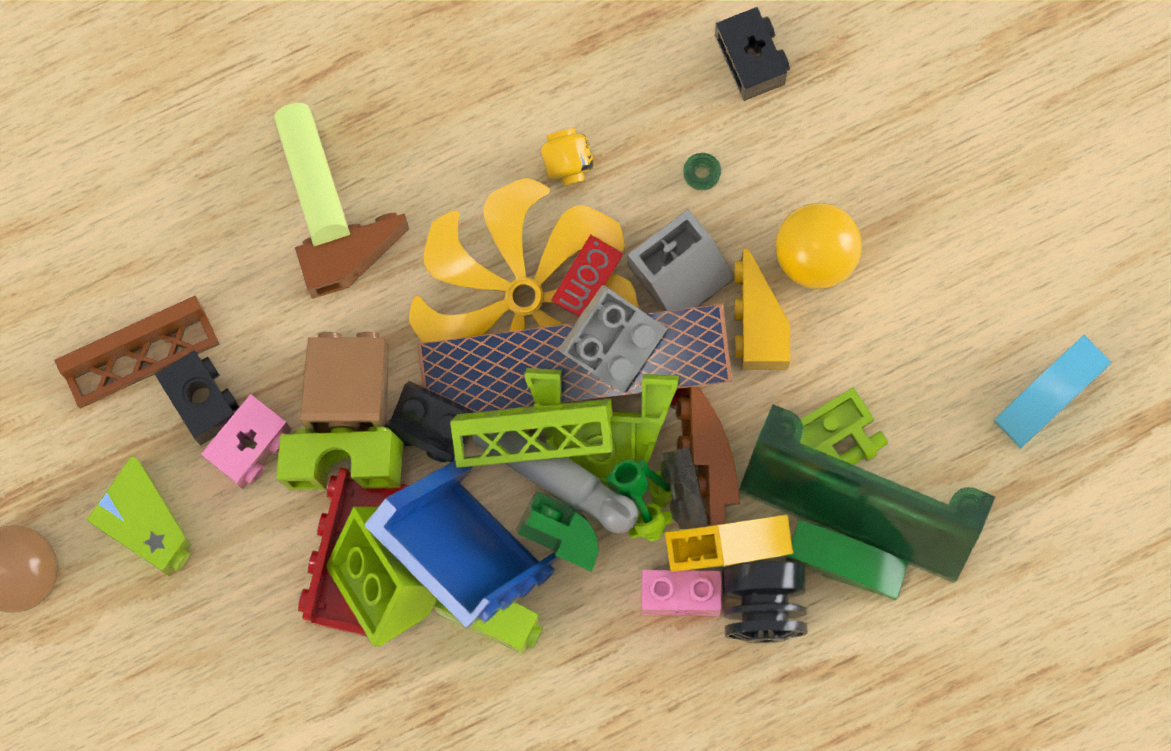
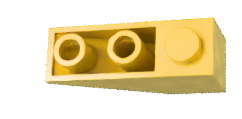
M743 249L741 261H734V284H741L742 298H735L734 319L735 321H742V335H735V358H742V370H788L790 364V323L750 250Z

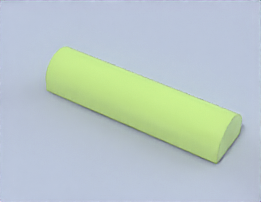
M292 103L280 108L276 112L274 120L313 245L317 246L350 235L310 107L303 103Z

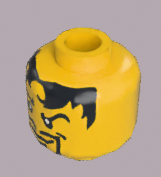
M576 128L561 130L547 135L548 141L541 146V155L548 178L551 180H562L563 186L585 181L584 174L591 171L594 167V159L587 136L577 133Z

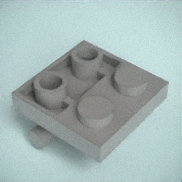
M602 285L573 325L574 327L558 350L624 394L668 328L607 286Z

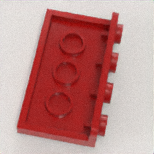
M342 467L339 468L337 476H331L327 488V498L331 499L328 514H321L317 529V535L322 536L319 551H312L308 564V573L313 574L309 589L302 590L298 604V611L303 612L302 619L306 623L368 637L325 566L353 507H379L387 497L409 485L401 483L399 488L363 489L351 478V472Z

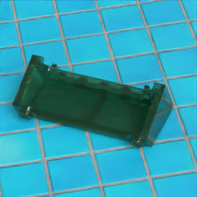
M772 404L755 444L739 488V493L814 525L873 546L908 562L909 565L952 583L957 581L982 532L995 496L976 488L966 487L955 492L949 504L938 501L800 443L803 435V424L800 418L795 413Z

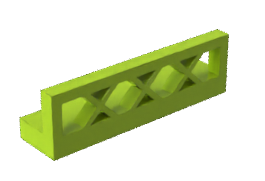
M611 399L457 414L450 421L456 468L610 453L613 451L609 420L613 414ZM600 422L603 443L588 445L575 435L583 424ZM576 425L572 432L565 426ZM546 427H555L567 437L559 448L550 449L536 438ZM538 428L533 435L526 431V429ZM506 431H516L528 440L520 452H509L498 443ZM499 432L495 439L487 434ZM478 435L489 446L480 456L465 457L462 436ZM570 440L578 445L565 447ZM531 444L539 449L526 451ZM492 448L500 453L487 455Z

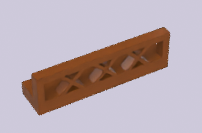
M195 295L59 357L54 361L60 374L66 379L77 406L81 409L155 375L193 350L200 354L220 344L202 304ZM201 322L208 339L195 345L181 341L187 327ZM176 333L175 338L168 337L169 335ZM158 340L172 344L168 356L160 361L146 357L151 344ZM178 347L185 348L184 350L177 352ZM141 349L140 354L133 353L134 351ZM123 356L137 360L132 374L125 377L111 373L116 360ZM143 363L150 364L149 366L142 368ZM106 365V368H105L104 371L101 370V369H98V368H100V367ZM89 372L101 375L102 378L97 390L83 396L76 378ZM108 379L115 380L114 382L106 385Z

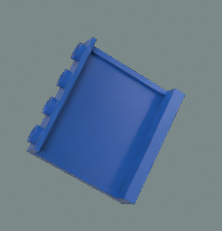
M453 461L387 497L364 526L468 628L480 619L484 623L488 622L500 608L503 611L506 610L518 597H525L536 584L541 586L555 572L551 565L558 557L553 552L541 561H538L460 484L473 466L456 468V461Z

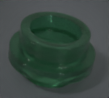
M696 153L690 156L684 164V179L690 187L696 190L711 189L720 179V163L711 154ZM704 167L709 171V175L705 178H700L695 174L696 169Z

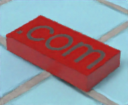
M590 234L552 297L551 302L579 318L600 287L606 285L623 257V253Z

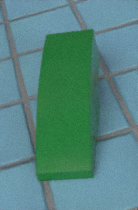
M798 520L791 541L793 554L787 555L786 562L804 565L807 569L822 573L821 576L897 600L908 565L907 561L845 535Z

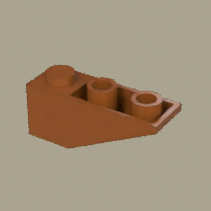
M387 213L377 217L375 223L362 227L360 224L348 225L350 235L314 246L311 237L302 242L303 245L295 247L311 298L314 299L349 288L409 230L405 213L398 216L397 213Z

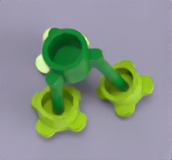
M624 460L616 464L611 474L606 476V481L610 486L609 489L617 494L629 497L636 504L638 509L637 522L628 531L631 538L643 537L650 542H654L662 537L666 525L673 521V516L670 511L662 512L661 509H664L667 504L673 502L683 503L688 498V491L684 487L686 472L682 468L674 467L672 470L661 469L655 473L648 467L645 460H640L638 463L633 460ZM647 478H649V489L654 498L652 500L653 504L645 505L642 496L648 487Z

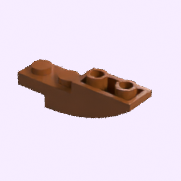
M689 387L680 391L681 397H678L676 400V416L678 420H681L682 435L677 440V454L679 459H682L683 468H698V474L693 479V493L696 498H699V513L695 515L694 528L725 524V507L740 504L734 458L725 431L711 403L699 387Z

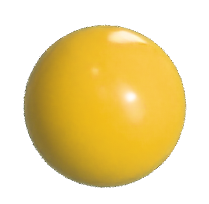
M810 203L795 209L784 219L777 232L775 250L780 267L791 280L807 288L826 289L840 284L853 273L861 257L862 240L856 223L844 210L827 203Z

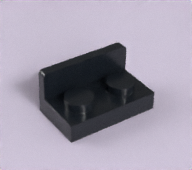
M408 381L403 387L391 419L385 423L384 427L391 429L404 443V446L414 445L426 451L428 457L439 462H453L455 454L450 421L457 414L474 413L475 411ZM469 435L462 436L464 447Z

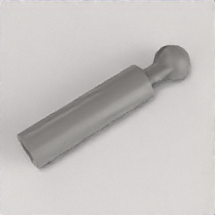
M506 431L498 441L509 452H520L528 442L516 431ZM499 432L487 434L495 439ZM473 435V442L483 450H486L489 444L478 435ZM539 440L541 443H543V444H544L546 447H548L549 449L552 448V447H550L549 445H547V444H545L544 442H542L541 440ZM531 444L526 451L539 449ZM494 448L489 452V454H500ZM567 457L505 463L577 511L586 512L601 522L609 532L615 534L626 533L637 522L638 509L629 497L617 494L601 483L597 476Z

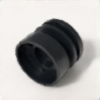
M756 562L731 565L723 568V596L741 600V605L724 610V618L742 620V622L725 625L726 638L743 640L748 643H778L790 638L807 635V623L789 620L790 618L805 616L807 608L798 604L788 603V598L796 597L806 592L804 565L789 562Z

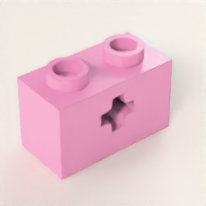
M250 394L201 455L243 489L247 483L252 485L260 478L265 470L264 462L272 453L275 455L279 453L280 434H288L291 428L285 420ZM246 438L256 442L257 446L253 450L249 447L245 448L242 444Z
M642 570L641 615L720 616L721 571L682 570L671 572L670 570Z

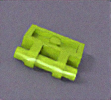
M854 387L790 425L787 429L808 462L819 455H822L827 464L815 471L817 478L822 484L834 477L840 479L848 474V468L863 459L869 461L877 456L879 449L888 444L886 437L881 431L869 438L864 432L863 428L871 424L874 418ZM851 436L856 446L839 456L834 446Z

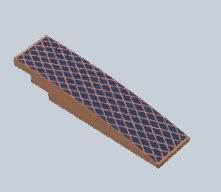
M723 304L646 313L668 329L624 394L558 350L575 323L418 343L422 387L475 412L534 406L535 402L530 387L527 386L525 380L527 368L562 370L561 403L642 393V378L644 374L679 375L677 389L732 382Z

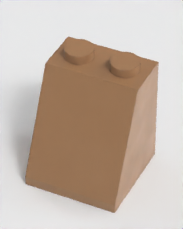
M321 332L318 333V337H308L300 421L305 429L314 430L317 433H331L333 428H348L354 432L368 431L369 427L385 426L387 422L389 348L385 338H379V334L375 332H359L356 334V337H341L340 333Z

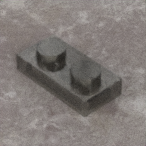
M689 447L661 453L663 460L660 465L661 475L664 482L669 485L672 497L670 512L674 521L678 523L679 529L707 525L708 522Z

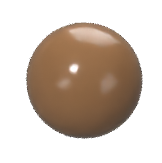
M20 525L0 527V611L8 613L27 611L45 600L53 589L58 572L57 558L50 543L37 531Z

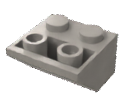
M689 209L628 254V268L663 311L699 307L735 278L713 238Z

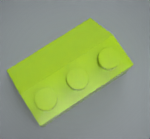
M353 507L325 567L372 645L380 647L428 617L437 598L364 526L378 507Z

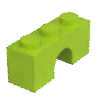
M381 426L369 427L368 431L354 432L348 428H333L331 433H317L310 429H297L294 431V434H280L276 479L290 491L326 490L330 469L337 462L349 459L352 462L351 478L363 489L399 488L401 484L404 443L391 429Z

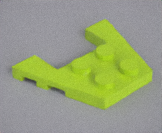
M527 368L525 380L527 386L530 387L535 402L534 406L562 404V370ZM643 375L642 412L612 411L613 414L609 419L613 444L612 452L570 456L567 458L597 476L601 483L608 488L610 486L606 481V476L611 474L612 469L619 462L633 460L638 463L640 460H645L648 464L677 389L679 375ZM600 422L585 423L575 434L588 445L603 443ZM566 425L565 427L572 432L576 425ZM555 427L544 428L546 443L552 448H559L567 438ZM570 440L565 447L578 445Z

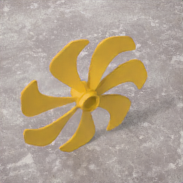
M530 178L519 179L503 186L488 196L483 213L493 240L517 279L511 283L477 263L465 251L458 238V222L460 218L458 210L448 212L432 222L425 245L423 260L427 271L438 280L462 287L506 292L505 299L469 313L445 315L433 310L420 296L416 295L411 303L409 323L423 343L484 335L509 309L514 312L509 331L526 329L525 316L531 315L540 327L561 325L563 323L540 310L544 302L553 303L551 299L557 289L544 292L541 285L561 264L582 249L590 234L616 250L623 251L625 249V241L620 224L613 218L589 206L577 205L569 208L557 221L543 252L534 279L526 277L522 245L523 224L528 209L538 200L549 195L551 190L546 185ZM612 274L605 286L639 309L636 291L631 282L623 276ZM523 286H529L535 291V300L528 307H520L515 302V293Z

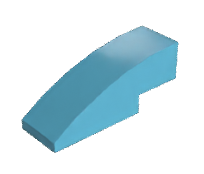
M1083 335L995 418L994 422L1021 449L1101 375L1112 362Z

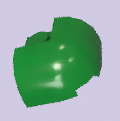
M538 491L535 492L516 528L517 534L553 550L555 556L592 572L599 549L596 533L587 518L574 508Z

